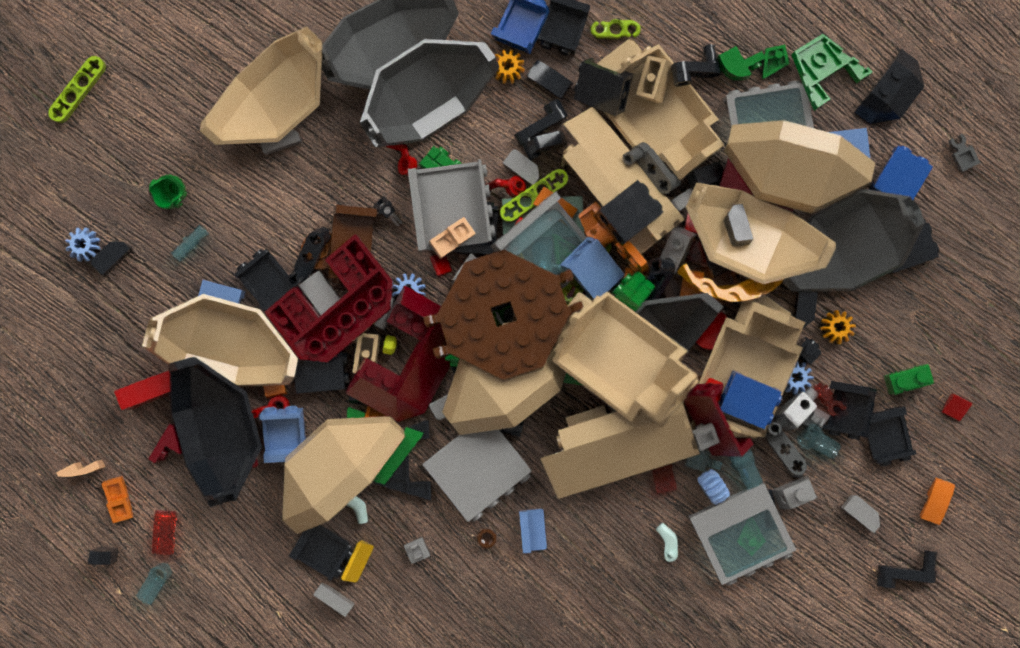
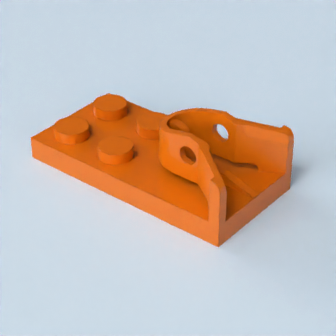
M596 201L579 214L578 217L587 237L598 239L604 248L613 242L623 260L628 259L629 266L634 273L639 271L644 276L649 274L648 262L633 244L628 241L621 246L596 215L599 209H601Z

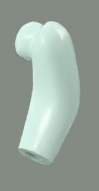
M357 496L354 497L347 506L354 510L358 524L367 523L366 504Z
M662 522L656 528V531L665 542V560L673 562L678 557L677 535Z

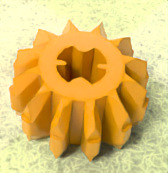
M502 50V57L499 54H495L499 64L495 79L499 80L503 77V84H506L507 79H510V83L513 84V77L520 80L521 75L519 73H524L525 71L521 67L525 64L524 60H519L521 55L518 53L513 56V50L509 51V55H506V51ZM507 63L511 64L509 70H505Z
M834 310L833 315L830 312L826 314L828 320H821L826 326L820 327V330H826L823 338L830 336L829 343H833L836 340L837 345L842 344V339L848 342V335H854L850 328H855L856 325L849 323L853 320V317L846 318L847 312L843 311L840 314L838 310ZM840 323L839 327H841V330L835 331L837 328H834V324Z

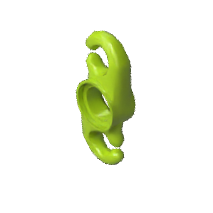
M614 19L610 22L602 21L600 23L604 28L602 33L596 32V27L599 25L598 21L591 25V33L598 39L629 38L631 34L628 32V27L631 25L636 28V31L632 34L633 37H637L641 32L639 23L634 20ZM614 24L621 27V32L617 35L612 34L610 31V27Z

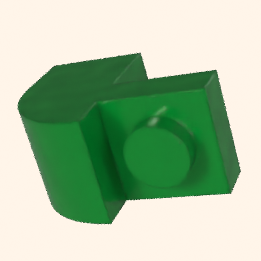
M737 46L717 57V61L720 62L721 71L725 76L735 81L748 79L752 75L749 69L754 71L762 66L761 63L765 60L762 51L744 60Z

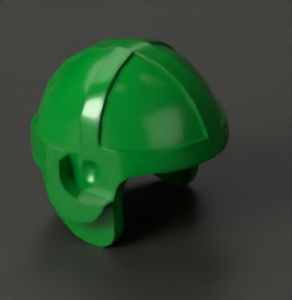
M167 174L158 180L153 179L149 184V192L158 207L174 209L180 208L183 205L181 202L185 199L187 192L183 180L178 176Z

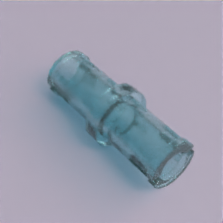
M199 224L171 252L173 257L181 262L192 249L195 250L197 248L196 245L209 234L208 231Z

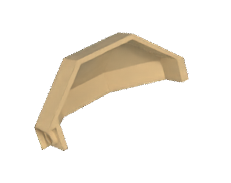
M307 26L275 40L232 80L201 122L200 132L215 145L279 142L320 105L322 41Z
M784 120L732 125L728 144L724 149V152L756 199L811 214L842 200L860 189H865L872 181L875 167L874 161L842 136Z
M696 183L686 204L687 211L709 261L762 284L826 268L836 249V243L793 212L772 203L756 199L755 196L742 190ZM743 204L754 238L749 245H731L724 219L733 205Z
M205 294L151 318L142 344L145 349L168 365L169 363L195 356L239 387L290 385L295 376L298 361L297 356L260 309Z
M556 346L552 349L544 368L505 381L460 359L442 413L460 435L516 427L561 390L566 371L552 361L556 354L554 352Z
M390 416L327 419L285 458L282 520L296 534L328 522L372 482L404 439V430Z

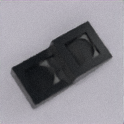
M538 59L526 75L529 80L540 85L547 92L561 100L573 84L566 77Z

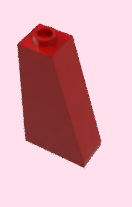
M169 370L115 390L114 393L121 410H133L169 395Z

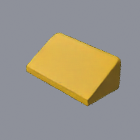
M363 540L357 543L341 577L342 580L358 582L373 551V545Z

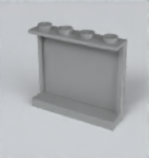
M481 159L478 162L419 170L416 168L408 169L419 252L434 250L429 241L463 217H465L476 234L459 247L492 243V237L496 236L494 225H490L489 217H493L492 206L487 205L486 197H490L489 184L484 185L487 169L486 164L482 165Z
M499 429L458 435L422 464L467 522L471 519L474 522L483 515L481 511L486 507L489 509L493 508L499 503L498 498L501 495H509L515 490L513 486L519 481L521 484L531 477L529 473L532 472L531 468H529Z

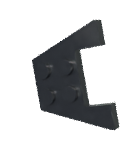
M429 420L409 426V428L424 433L421 439L430 438ZM409 454L385 485L375 481L371 482L427 500L432 499L431 481L410 482Z

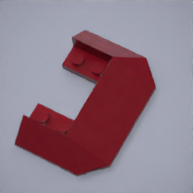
M354 234L325 259L349 291L327 311L319 316L298 287H293L265 311V314L300 360L329 363L390 311L393 280L357 234Z
M404 285L385 322L419 340L400 376L364 357L345 394L386 416H390L397 422L424 414L450 367V362H447L445 357L437 359L433 351L434 348L447 346L441 323L427 328L423 317L438 314L441 306Z

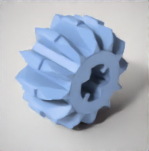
M85 227L83 230L76 228V234L69 233L71 240H65L66 243L70 244L65 249L66 251H71L70 257H76L77 261L82 262L83 259L90 261V255L93 257L97 255L95 249H101L100 246L96 245L101 240L100 238H95L96 232H90L89 228ZM82 241L86 242L84 243L86 244L85 248H81L82 245L80 244Z
M403 274V282L400 278H396L400 285H393V289L398 290L392 293L393 297L399 295L404 285L407 287L411 285L414 291L426 296V293L420 292L421 289L426 288L425 284L418 286L422 281L420 277L415 282V274L410 275V280H408L406 274Z
M797 361L792 374L798 373L799 381L793 382L792 379L794 378L791 375L785 392H790L792 389V393L797 395L798 389L800 392H806L804 386L811 387L807 380H813V376H808L807 374L812 370L811 368L804 370L806 367L805 362L799 365Z
M715 470L705 471L698 477V483L711 503L717 505L724 502L730 496L729 489Z

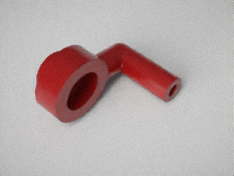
M406 144L386 146L401 152V158L398 162L400 174L408 176V169H417V161L415 157L409 156Z
M513 176L507 180L495 179L485 184H489V191L497 187L505 188L507 194L511 197H516L526 190L525 181L519 176Z
M281 395L275 396L269 401L268 405L252 410L253 417H259L262 410L268 407L280 409L277 407L278 402H281L283 404L282 409H285V407L290 406L289 400Z

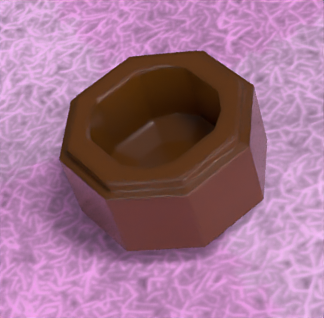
M483 528L478 533L477 543L482 548L493 547L496 544V533L492 529Z

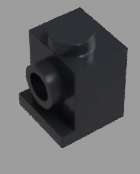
M806 336L797 344L803 347L799 359L805 362L806 365H811L822 353L819 349L820 346L813 339L809 340Z

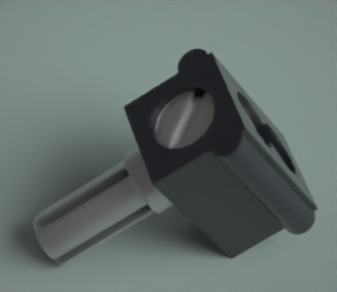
M385 196L381 197L374 204V209H377V212L383 214L386 218H390L396 226H400L396 220L400 224H402V221L394 213L396 210L391 206L392 203Z

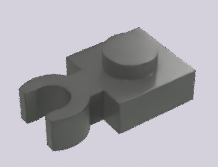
M963 134L958 136L959 144H956L953 138L948 140L949 146L956 150L952 157L960 173L981 163L973 146L966 147V138Z

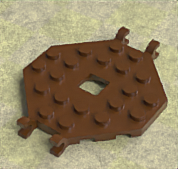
M505 249L465 262L438 314L423 317L427 328L441 323L447 346L433 349L435 357L440 359L453 355L502 381L544 368L569 317L576 312L580 313L583 308L582 301L567 306L560 284L573 281L571 269L555 275ZM510 302L517 321L497 327L491 309Z

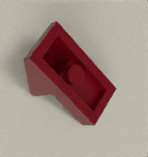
M169 424L148 458L151 462L160 463V461H164L170 452L168 448L178 454H182L174 424Z

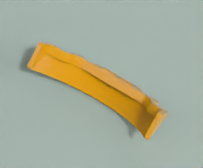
M687 264L682 265L677 270L680 276L703 293H708L720 300L732 302L750 301L760 298L762 295L773 291L784 280L781 279L762 284L748 278L736 284L716 285L711 279L696 278Z

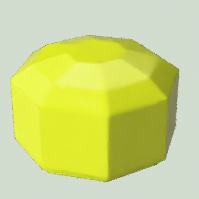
M387 335L382 352L393 355L397 347V339L394 336Z

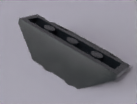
M901 49L854 111V114L869 125L901 119L924 88L918 60Z

